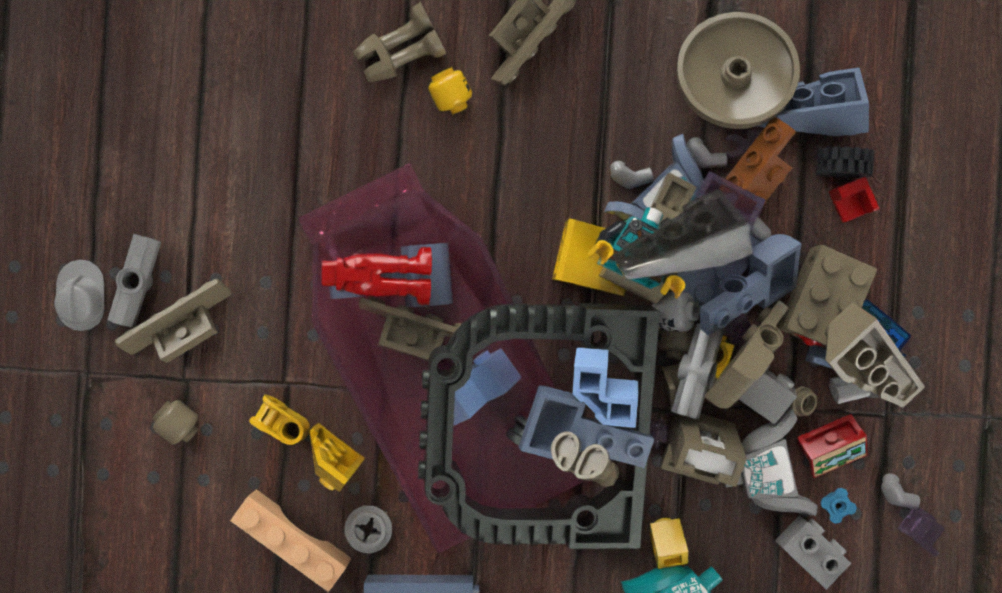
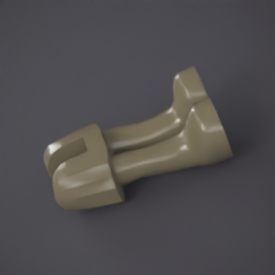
M421 2L412 7L411 20L408 23L381 37H378L375 33L372 34L353 51L358 62H364L376 55L381 59L364 70V75L368 82L393 78L397 76V68L426 55H432L437 58L447 54ZM427 33L418 42L392 55L390 54L389 50H391L392 48L414 37Z
M567 431L560 433L553 440L551 454L559 469L564 472L571 471L577 478L586 481L592 480L599 483L602 487L612 486L616 482L619 474L618 466L610 459L608 450L603 446L593 444L584 451H581L579 437Z

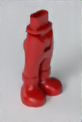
M421 247L417 255L408 258V255L394 256L365 253L343 258V260L341 257H337V261L322 260V286H336V290H341L342 288L344 291L363 296L382 297L399 295L406 297L409 294L416 298L419 305L430 304L431 278L408 280L407 278L381 277V274L415 273L431 275V247Z

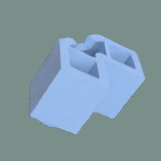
M577 348L574 364L573 395L581 403L584 402L595 413V417L602 425L635 428L638 406V381L607 378L609 350Z
M502 349L491 354L487 350L473 360L475 364L472 365L469 380L463 387L455 391L453 426L470 419L488 401L505 394L522 378Z

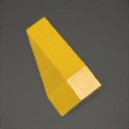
M318 423L310 430L315 474L320 477L319 481L329 490L333 491L336 489L340 492L365 458Z

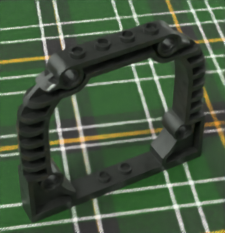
M513 303L491 306L470 316L455 330L447 346H438L433 349L428 359V370H422V389H427V400H421L420 417L421 419H426L425 431L420 430L419 449H424V460L418 461V479H423L428 500L433 504L441 505L447 518L462 533L483 543L487 542L495 545L567 544L569 549L640 548L647 462L645 468L627 464L625 480H616L612 486L606 487L593 498L583 494L574 495L568 500L566 507L496 508L481 505L467 496L462 471L457 463L452 460L455 391L463 387L469 380L473 356L493 342L515 338L579 340L584 348L609 350L618 357L630 372H634L633 380L638 381V406L636 427H629V429L650 435L660 311L652 305ZM595 331H601V339L596 343H590L591 334ZM444 358H449L453 360V365L448 370H440L437 368L438 362ZM442 480L447 482L446 486L441 489L432 487L436 481ZM589 510L586 516L577 517L581 511Z

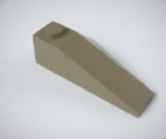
M852 302L829 323L825 360L840 379L847 383H853L867 392L870 391L877 394L879 397L902 408L925 388L879 321Z

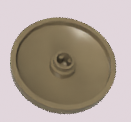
M746 12L719 14L699 24L685 39L680 49L676 67L679 91L691 110L702 119L714 125L731 129L759 126L780 114L793 97L800 77L799 56L790 37L777 24L767 18Z

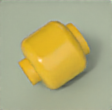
M450 67L431 77L432 82L428 90L439 111L450 110L453 115L468 107L466 101L471 98L472 90L462 71H454Z

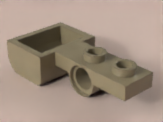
M668 173L650 207L663 213L658 228L669 233L673 239L683 223V214L697 187L672 173ZM605 267L602 268L599 274L600 277L650 303L656 304L663 297V294L660 293L663 281L661 285L649 289Z
M779 300L771 309L766 307L755 319L759 323L758 326L752 324L742 336L746 342L705 394V398L717 407L729 408L764 374L774 359L773 353L783 343L782 332L776 325L789 308Z

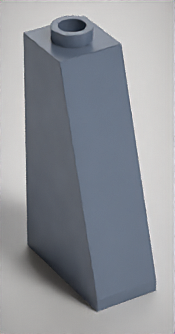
M368 574L364 582V593H479V585H474V575Z

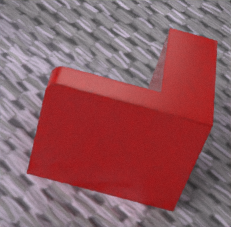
M866 176L828 191L843 223L866 213L879 210L878 203Z

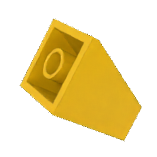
M569 218L565 222L552 280L619 296H624L625 291H627L599 276L603 266L597 264L600 258L598 254L594 253L592 257L588 256V252L595 245L599 233L605 228Z

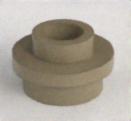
M798 387L795 390L797 397L790 405V408H792L797 416L810 415L817 406V396L807 387Z

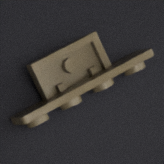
M517 0L489 34V37L509 55L491 79L501 85L511 83L518 76L521 65L525 60L531 59L538 51L537 45L544 37L549 36L556 29L558 19L562 14H566L574 7L576 0H553L549 7L541 0Z
M219 279L206 282L201 288L188 296L178 299L170 307L152 315L150 319L137 327L126 331L124 335L115 340L116 346L130 355H134L154 343L160 360L168 363L217 333L208 309L229 297L232 293Z
M368 296L367 299L360 297L358 303L359 309L387 317L378 346L428 361L433 349L442 346L444 336L451 337L455 330L462 325L460 323H455L454 326L444 324L442 318L431 314H426L425 317L416 315L412 308L403 305H397L396 308L385 305L386 301L375 296Z

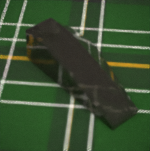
M721 189L691 200L682 207L683 212L673 219L667 217L660 222L661 228L651 235L640 236L613 255V258L625 280L724 266L753 254L749 225Z

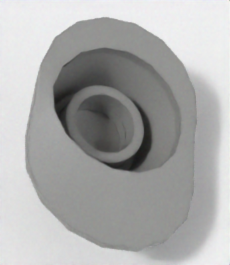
M86 260L71 261L65 265L58 274L56 283V296L54 300L56 313L61 321L73 330L85 331L92 329L99 324L104 315L103 274L98 266Z

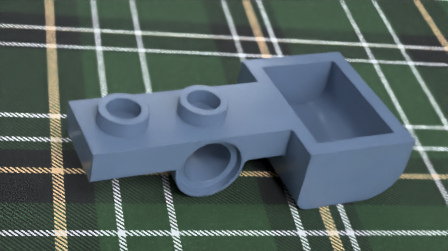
M776 234L751 248L748 277L730 274L720 280L719 295L700 307V329L707 335H710L716 330L726 327L730 321L742 313L750 311L754 305L758 304L765 309L795 289L801 243L788 235Z
M448 243L401 246V255H408V258L416 256L421 247H431L432 250L431 275L415 273L381 274V277L407 278L408 280L431 278L430 304L419 305L415 297L407 294L405 297L406 307L452 304L453 294ZM329 286L330 299L363 296L344 291L342 288L341 290H336V286Z
M538 386L519 443L521 451L553 459L551 454L552 442L557 435L567 431L579 437L581 451H584L593 444L601 445L608 450L610 459L645 468L654 442L652 435L620 426L602 425L596 417L592 419L582 416L586 404L584 402L581 403L573 393L547 386Z

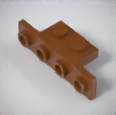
M777 117L770 120L702 208L700 214L719 229L738 206L755 216L792 169L791 166L777 157V155L795 134V130Z

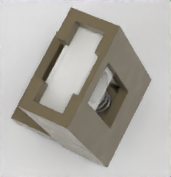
M675 413L668 432L669 439L660 462L661 469L716 485L721 482L736 487L747 458L735 423L700 413L699 420Z

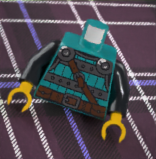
M647 207L642 219L631 216L626 221H616L599 233L595 245L588 252L589 257H592L594 253L600 256L597 264L649 289L661 285L663 281V286L660 289V293L666 295L670 289L675 293V298L678 299L686 286L684 280L678 276L674 248L671 245L672 236L658 228L663 213L657 209Z

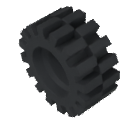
M860 147L821 148L817 152L816 175L830 178L872 177L875 151L868 148L860 149Z

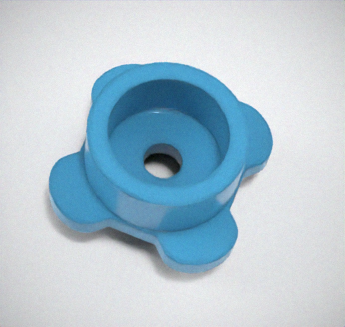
M837 488L835 492H831L821 499V507L830 514L829 519L833 523H840L843 517L848 514H854L857 509L856 504L849 500L847 497L848 492L843 488ZM837 503L841 504L840 508H836Z

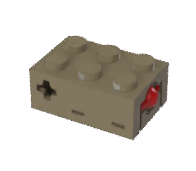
M825 245L811 247L797 278L796 288L792 290L786 304L789 308L780 319L777 328L801 339L808 346L815 345L827 350L829 323L852 302L862 308L877 268Z

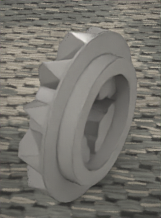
M363 505L353 510L348 516L345 523V536L349 544L357 551L374 553L384 548L392 536V522L387 512L378 508L377 505ZM371 518H374L373 527L377 529V532H371L370 536L365 540V529L361 528L360 525H366Z

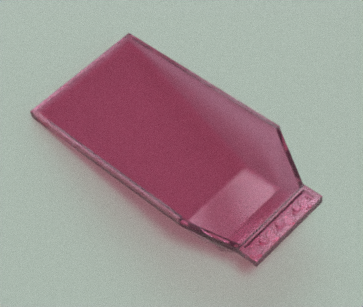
M409 162L300 216L298 220L313 246L312 324L437 553H440L471 537L465 535L453 525L445 515L441 505L433 504L428 500L423 479H418V461L424 460V449H419L420 430L425 431L426 419H421L420 408L421 400H427V389H422V370H428V361L378 346L387 317L359 309L360 297L367 299L368 296L330 299L329 286H322V260L337 261V257H341L343 260V258L365 253L400 256L401 246L448 243L453 303L409 307L414 310V314L425 317L426 314L435 315L442 318L444 324L454 326L455 323L462 324L470 316L488 307L514 303L482 237L423 189ZM399 295L375 296L386 301L385 305L396 308L397 305L406 306L405 297ZM444 336L442 346H447L450 337ZM515 338L493 342L473 356V360L487 350L491 354L502 349L522 378L505 394L488 401L470 419L453 426L452 460L457 463L462 471L466 495L481 505L496 508H532L586 481L577 478L571 471H562L557 467L553 459L521 451L519 445L505 436L508 429L513 428L515 425L514 419L517 414L528 418L538 386L555 388L532 339ZM444 358L438 362L437 368L448 370L453 365V360ZM442 480L436 481L432 487L441 489L446 486L447 482Z

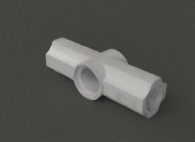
M138 234L133 235L124 267L116 276L117 290L108 316V320L112 323L136 327L145 294L153 284L152 271L161 241ZM134 273L139 277V284L136 288H133L130 284V278Z
M696 323L688 354L683 356L679 366L678 379L680 382L671 412L699 420L707 388L709 389L712 386L716 376L717 363L715 360L723 337V330L718 329L712 334L707 335L700 329V324Z

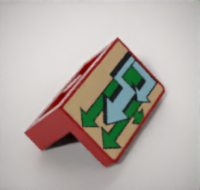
M852 414L797 437V443L809 460L810 472L814 478L863 458L868 454L867 435Z

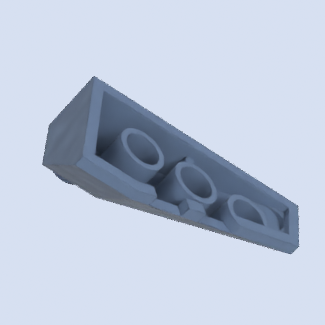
M860 68L827 72L819 75L818 81L807 85L803 81L798 82L790 102L776 117L797 132L830 136L855 135L869 132V101ZM766 122V123H764V124H761V125H759V126H756V127H764V128H765V126L768 124V122Z

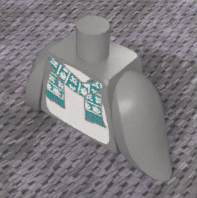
M790 408L775 424L772 422L764 424L745 437L741 444L747 460L737 485H742L745 495L751 498L754 504L763 509L779 512L806 513L816 516L818 505L810 499L798 495L786 440L783 438L792 429L797 420L796 414ZM725 484V487H732V485Z

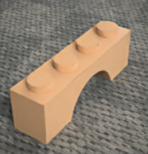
M257 489L245 499L230 520L327 592L330 591L351 560L348 555L330 542L318 540L297 528L286 518L278 504Z

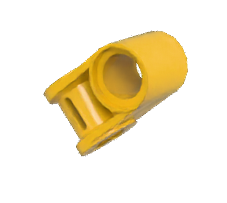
M266 394L262 398L264 402L256 416H251L249 420L257 429L272 435L287 445H293L304 440L310 432V424L305 417L288 408L280 400ZM290 422L298 425L300 431L298 437H293L289 434L288 425Z

